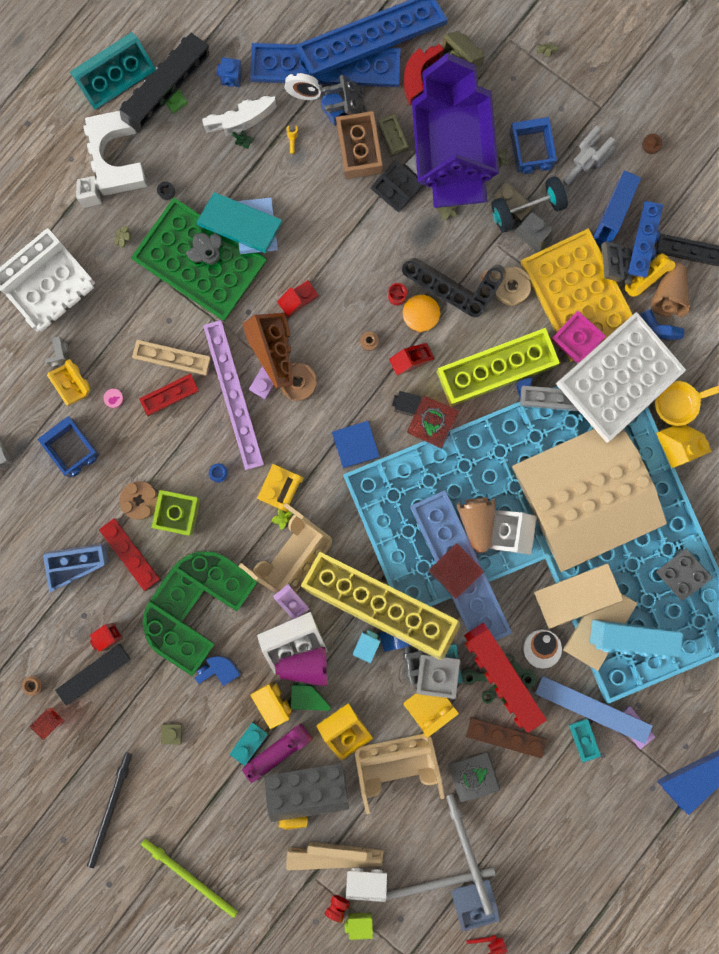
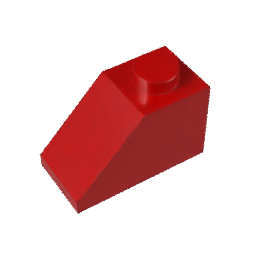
M426 342L404 348L389 358V361L398 376L419 368L435 358Z
M115 623L105 624L90 634V643L94 650H98V652L104 651L123 640Z

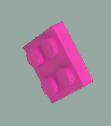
M577 311L551 340L578 364L597 347L606 335Z

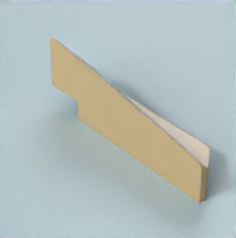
M309 841L308 849L288 848L286 869L309 870L382 866L384 850Z

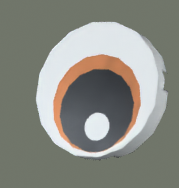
M299 73L297 76L290 74L286 77L284 88L291 96L298 99L314 100L320 97L322 85L318 84L316 78Z
M542 629L533 631L524 641V657L531 665L537 668L545 669L552 667L561 657V641L551 631Z

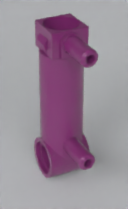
M300 723L243 767L242 771L251 784L313 739L304 725Z

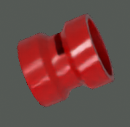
M394 283L388 290V300L395 306L402 305L407 298V289L401 283Z
M333 894L330 900L331 905L327 907L325 916L335 922L342 923L345 917L344 912L348 910L350 902L342 896Z

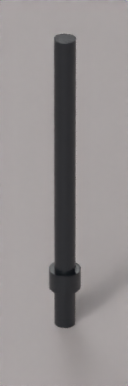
M125 752L121 766L117 769V778L87 864L89 868H95L124 779L127 778L129 773L128 767L133 755L131 753Z

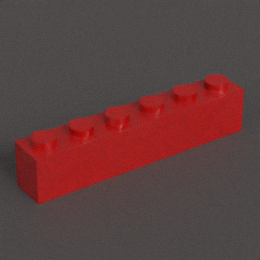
M481 623L464 634L467 640L464 644L470 653L475 652L477 655L475 661L480 669L485 667L487 670L484 675L490 684L493 682L496 684L495 692L500 699L504 697L507 701L504 705L510 714L514 712L516 715L514 721L519 729L523 727L529 733L547 720L485 623Z

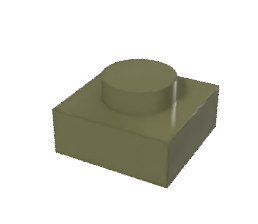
M163 723L161 744L181 745L182 724Z

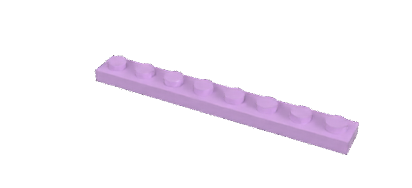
M219 320L203 325L245 470L264 466L223 323Z

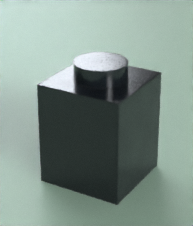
M399 391L398 396L394 395L392 406L395 407L394 412L416 417L422 396Z

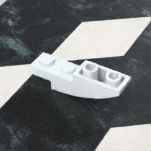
M263 96L259 100H245L238 104L239 111L237 112L227 111L222 115L212 114L203 118L206 133L224 129L225 135L229 136L233 132L239 133L258 124L276 108L275 97Z

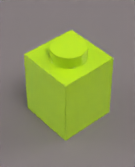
M372 912L348 914V920H345V933H349V940L373 939Z

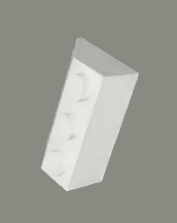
M311 612L257 635L261 650L275 675V663H279L280 658L319 647H326Z

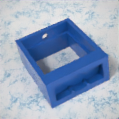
M549 117L511 124L510 135L517 173L529 174L538 169L542 171L552 169L557 162ZM543 132L548 159L523 163L518 136Z
M69 416L37 439L64 476L67 477L77 476L81 473V468L85 465L93 464L97 460L96 457L100 455L74 419ZM73 428L90 453L68 468L51 444Z

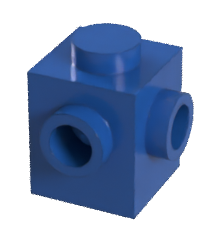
M222 57L221 64L217 66V76L220 77L221 84L229 87H240L243 71L241 60Z

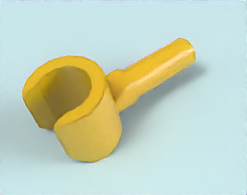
M287 126V136L290 138V154H295V139L298 137L297 126H295V132H290L289 126Z

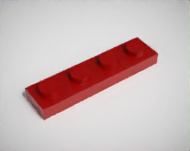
M113 518L99 529L144 591L161 580L116 518Z

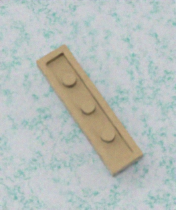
M136 340L132 356L135 360L207 376L211 357L141 340Z

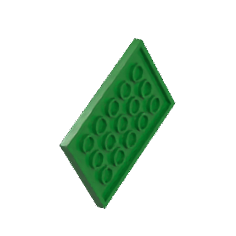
M173 197L134 252L131 260L225 322L266 264L267 259L257 252L240 254L239 242L219 235L222 245L219 248L220 258L218 262L213 265L206 264L203 261L193 262L188 258L186 252L194 247V235L196 233H203L210 237L215 232L198 226L197 220L200 214Z

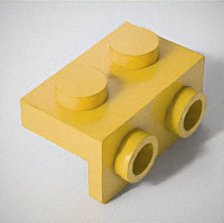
M70 359L66 360L65 365L48 372V378L67 407L88 397L90 385L86 379L82 378L78 366L72 363Z

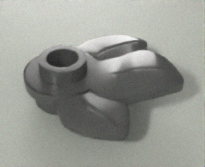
M196 233L193 237L194 247L186 252L188 258L196 263L202 261L210 265L217 263L220 258L219 248L222 245L220 236L217 233L210 237L203 233Z

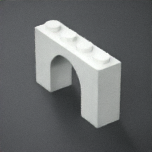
M120 111L85 118L84 132L90 143H87L89 154L93 156L91 167L97 175V179H94L97 190H100L103 196L147 187L144 169L140 162L116 167L104 161V149L111 140L136 134L135 129L121 120Z

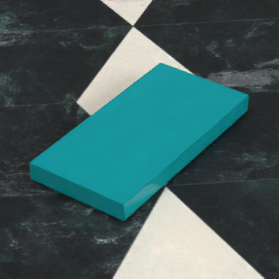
M214 192L197 220V225L266 254L282 225V220Z

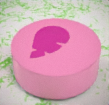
M109 389L104 394V402L110 408H118L124 401L123 394L117 389Z

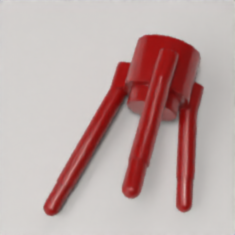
M496 935L466 940L467 944L491 942V944H488L490 950L488 954L508 953L503 938H496Z

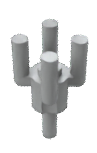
M595 126L580 143V153L573 160L576 166L566 176L563 183L568 186L581 171L588 172L593 165L597 168L600 167L616 149L613 146L616 142L615 139L610 137L598 150L595 145L601 139L599 135L601 129Z

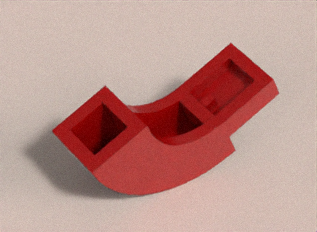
M440 43L435 47H429L425 54L419 48L407 62L403 88L410 106L415 98L424 93V85L421 80L423 71L443 57L444 49Z

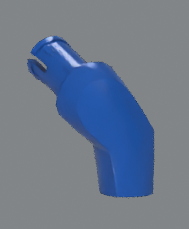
M652 309L640 314L659 339L681 340L684 337V328L658 324Z

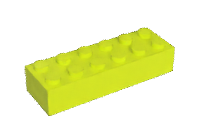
M543 328L438 368L437 375L448 403L452 407L556 368L560 362L547 329Z

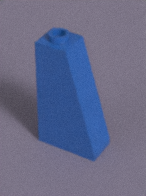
M625 170L623 171L593 234L597 246L602 248L601 244L605 241L612 242L620 230L641 177Z
M719 750L657 781L674 802L688 815L719 787Z

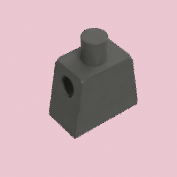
M531 212L520 222L513 233L536 252L544 250L552 241L553 228L535 213Z

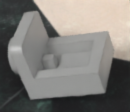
M60 337L52 338L56 357L45 359L46 364L52 366V368L63 366V363L68 360L67 353L69 352L67 342Z

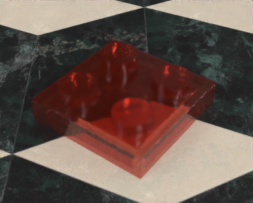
M458 543L428 570L455 599L484 573L481 567Z

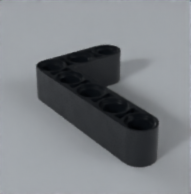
M417 258L407 260L402 266V273L407 278L471 317L482 315L506 276V270L503 266H492L484 276L476 292L473 293ZM409 263L415 265V272L409 270ZM492 271H498L501 275L500 279L493 278ZM425 273L431 275L432 282H428L425 280ZM440 284H446L448 286V291H443L440 288ZM483 287L489 288L490 291H491V294H490V295H485V294L482 292V288H483ZM456 294H463L465 300L459 301L456 297ZM472 304H479L481 310L475 311L472 307Z

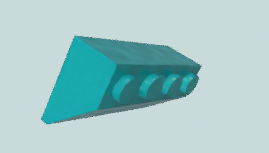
M130 32L71 70L70 74L95 110L153 73L156 68L138 37L133 32Z

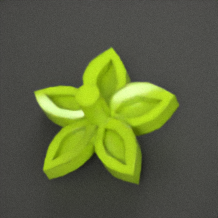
M279 509L278 516H275L272 522L279 524L282 530L285 528L286 523H289L293 513L290 511L284 513L283 510Z

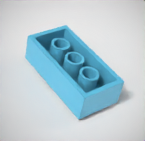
M592 619L590 643L596 645V649L610 653L618 651L627 655H634L636 653L645 657H653L654 655L668 660H673V656L680 657L683 639V633L668 628Z

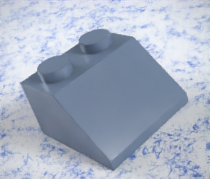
M489 880L483 881L494 913L487 916L476 884L466 887L460 886L451 891L462 932L500 921Z

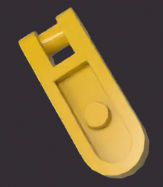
M665 254L658 255L650 262L647 277L633 276V283L625 285V291L631 297L639 296L665 272L672 271L675 268V262Z

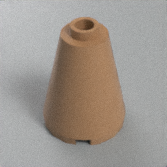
M675 262L676 265L672 271L664 273L651 301L652 310L658 315L671 317V314H677V317H682L689 313L687 268L679 262Z
M488 497L468 499L466 504L461 505V501L457 502V509L472 549H476V552L488 551V548L492 546L496 499L492 498L491 501H488Z

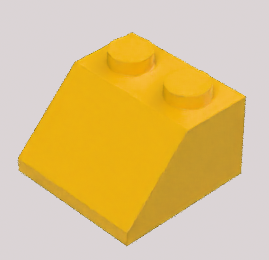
M688 425L672 426L656 433L671 468L712 452L705 435Z
M349 703L316 725L326 744L341 761L373 739Z

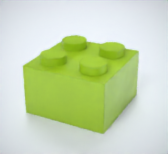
M159 490L151 528L193 536L201 499Z

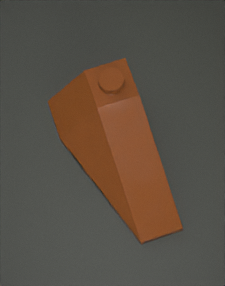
M285 313L252 316L242 324L248 343L275 388L292 386V364L289 362L291 346L288 344L290 328Z

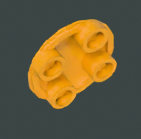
M423 294L415 295L404 305L403 318L407 326L422 333L432 329L438 323L440 308L437 302L430 296Z

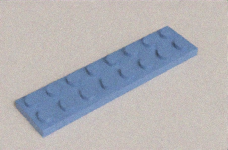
M446 490L410 506L467 631H471L484 622L495 640L511 634L512 631L471 547Z

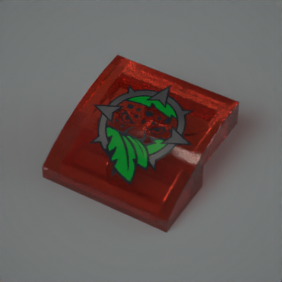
M424 395L407 433L442 449L459 411Z

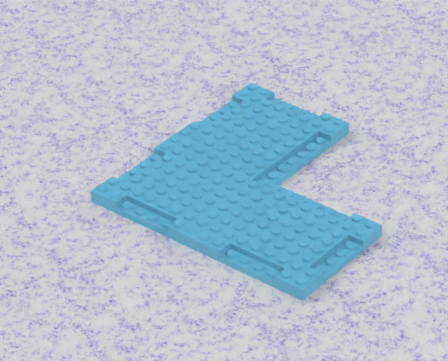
M517 402L343 474L388 585L430 607L452 598L410 506L446 490L464 531L465 528L456 503L461 501V505L466 504L468 499L488 497V501H491L492 498H495V510L534 515L512 466L593 430L592 425L580 411L520 406V402ZM648 406L624 430L638 450L653 481L667 522L666 525L563 572H560L537 520L531 555L488 549L486 552H476V549H473L488 582L543 559L546 560L555 583L608 564L620 593L637 603L626 622L627 624L668 628L683 633L680 657L673 656V660L662 659L654 655L653 657H645L636 653L634 655H627L615 651V653H608L598 671L590 667L603 699L608 704L719 657V568L675 468H671L656 434L659 431ZM687 548L713 579L681 601L656 571L674 558L678 551ZM582 617L572 620L575 629Z

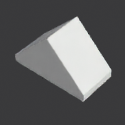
M95 176L77 179L76 197L83 208L102 204L99 190H97L95 185Z

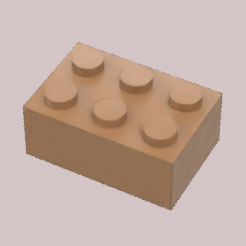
M374 112L336 117L345 179L382 174L383 165Z

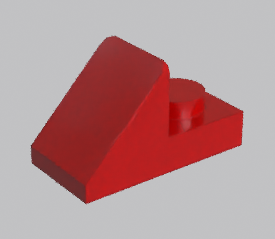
M307 280L295 289L290 287L277 303L286 316L289 317L318 298L319 295L309 280Z

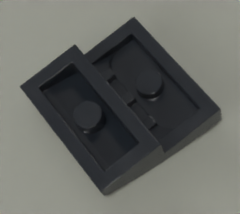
M394 160L370 189L399 213L423 187V184L418 183V178L397 160Z

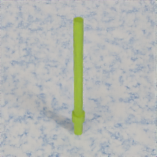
M146 838L140 844L153 854V858L157 861H162L231 917L234 918L238 913L235 908L164 853L165 850L161 847L157 848Z

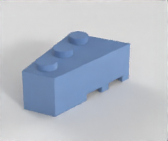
M106 543L48 551L43 554L49 593L107 564L109 559Z

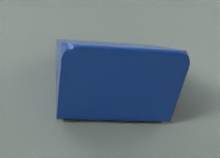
M532 377L517 382L516 388L520 401L521 387L530 386Z

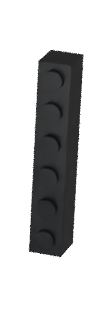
M193 33L184 37L180 41L179 46L175 50L170 51L167 59L163 63L158 64L153 74L146 77L140 88H136L132 96L121 104L119 109L121 120L137 132H140L209 57V45Z

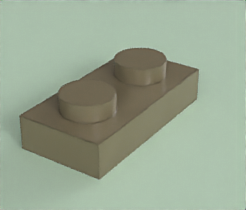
M508 182L493 196L494 199L503 198L510 210L529 203ZM532 205L514 212L512 215L521 222L533 210L534 206Z

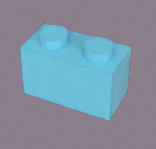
M367 630L366 633L362 631L353 650V655L371 663L380 644L378 634Z

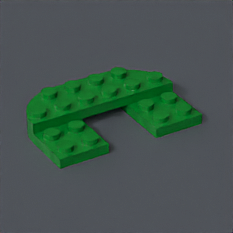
M201 550L185 555L174 564L145 608L143 630L148 644L161 657L193 677L215 643L182 621L204 590L237 612L258 581L220 553Z

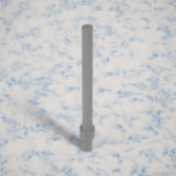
M448 795L446 798L451 810L449 813L451 819L455 822L486 916L493 914L494 912L461 818L463 817L461 809H458L454 795Z
M494 867L479 870L482 878L496 875ZM472 872L388 891L386 892V901L473 881L474 883L475 881Z

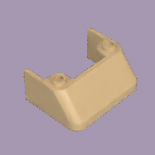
M285 503L284 507L294 514L288 523L289 530L293 532L292 536L271 564L267 561H261L253 570L240 563L239 567L274 593H278L288 584L297 593L319 552L326 554L330 549L332 538Z
M425 734L362 746L357 749L355 757L366 815L370 814L368 798L380 794L382 790L381 783L419 775L420 781L423 784H437L440 799H445L441 775L430 736L427 738Z

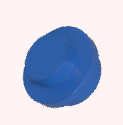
M214 464L209 469V477L214 482H223L228 477V470L223 464Z

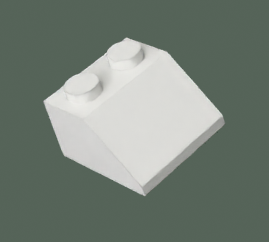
M495 510L492 546L488 549L531 555L537 516L522 512Z

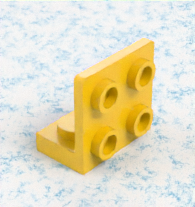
M415 693L403 703L427 738L459 714L448 698Z

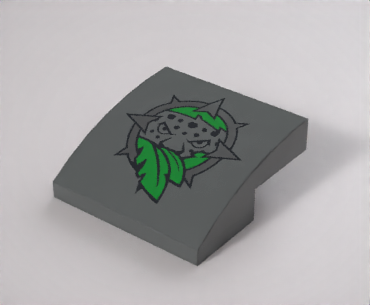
M489 752L472 755L469 758L448 764L460 802L479 798L500 790Z

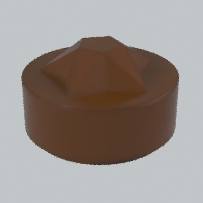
M657 134L647 135L642 142L643 150L648 154L657 153L662 147L661 137Z

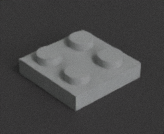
M421 654L416 694L456 699L460 659L444 657L443 661L431 655Z

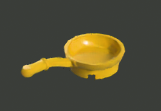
M674 381L655 399L656 413L667 424L674 426L686 425L699 414L701 399L718 394L719 386L699 393L686 382Z

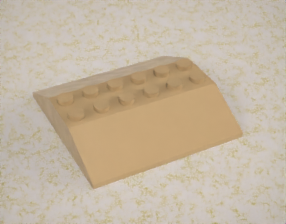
M593 429L512 466L534 516H537L536 520L560 572L667 524L653 481L638 450L624 429L607 443Z

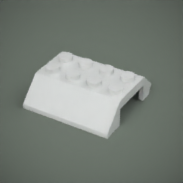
M48 228L0 267V291L9 298L36 332L39 330L41 332L52 324L50 322L52 319L56 321L66 312V307L70 309L81 300V295L85 296L94 289L93 285L95 282Z

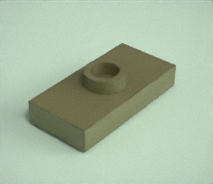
M395 114L378 120L377 123L391 156L409 150L408 143Z

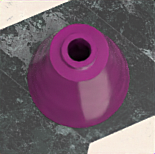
M319 647L280 658L279 663H275L276 675H279L280 679L327 686L326 647Z

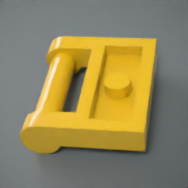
M272 464L257 499L288 512L289 510L284 505L286 503L290 506L295 492L304 478ZM287 479H293L283 503L277 502Z

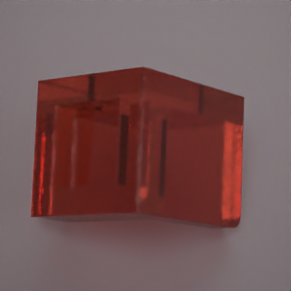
M51 707L46 709L29 727L44 740L65 721Z

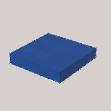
M368 421L332 432L343 469L379 458Z

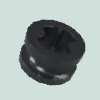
M164 181L158 185L157 193L162 199L170 200L175 195V188L171 183ZM168 187H170V188H169L170 193H169V194L165 193L164 195H162V193H164V192L162 191V189H163V188H166V189H167Z

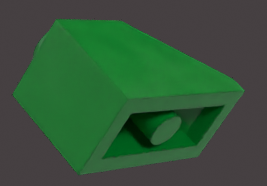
M301 682L292 684L291 709L330 711L331 704L312 684Z

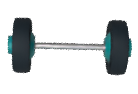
M555 176L546 180L547 196L512 210L509 209L503 198L493 200L491 203L492 216L501 232L504 233L513 229L512 213L549 199L553 209L557 212L568 207L567 193L560 179Z

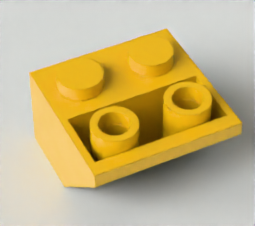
M272 681L250 695L270 729L286 722L292 715L289 702L287 700L283 701L279 685L277 683L273 684Z

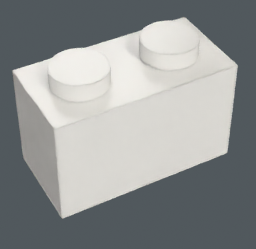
M359 868L347 871V900L386 901V873H383L382 870H371V873L363 872V869Z

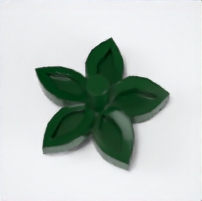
M244 130L241 131L240 135L236 132L232 133L236 138L235 144L249 149L250 144L254 141L252 137L246 136Z

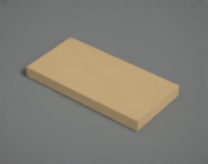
M608 564L534 592L549 629L623 601Z
M621 594L622 602L583 616L563 651L598 671L609 652L596 649V645L590 643L592 619L626 623L637 603Z

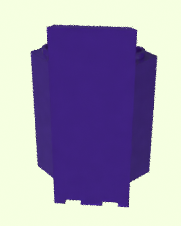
M447 53L423 71L424 93L412 101L418 183L432 187L434 208L488 202L486 181L499 174L492 91L478 86L476 65Z

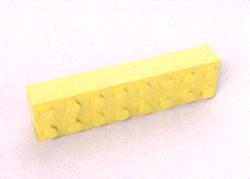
M319 552L301 584V587L306 592L443 661L460 628L458 620Z

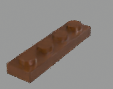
M472 717L470 718L466 733L468 738L541 759L547 741L546 738Z

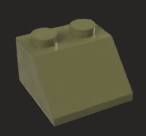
M458 30L444 36L442 44L444 49L443 56L447 53L476 65V70L483 65L485 56L479 47H475L467 35L462 34Z

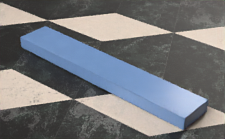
M542 676L535 692L538 696L644 744L653 727L646 722Z

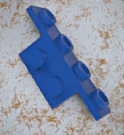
M649 201L644 202L628 270L629 275L644 278L648 275L650 262L655 258L656 254L654 244L658 242L661 231H658L663 204Z

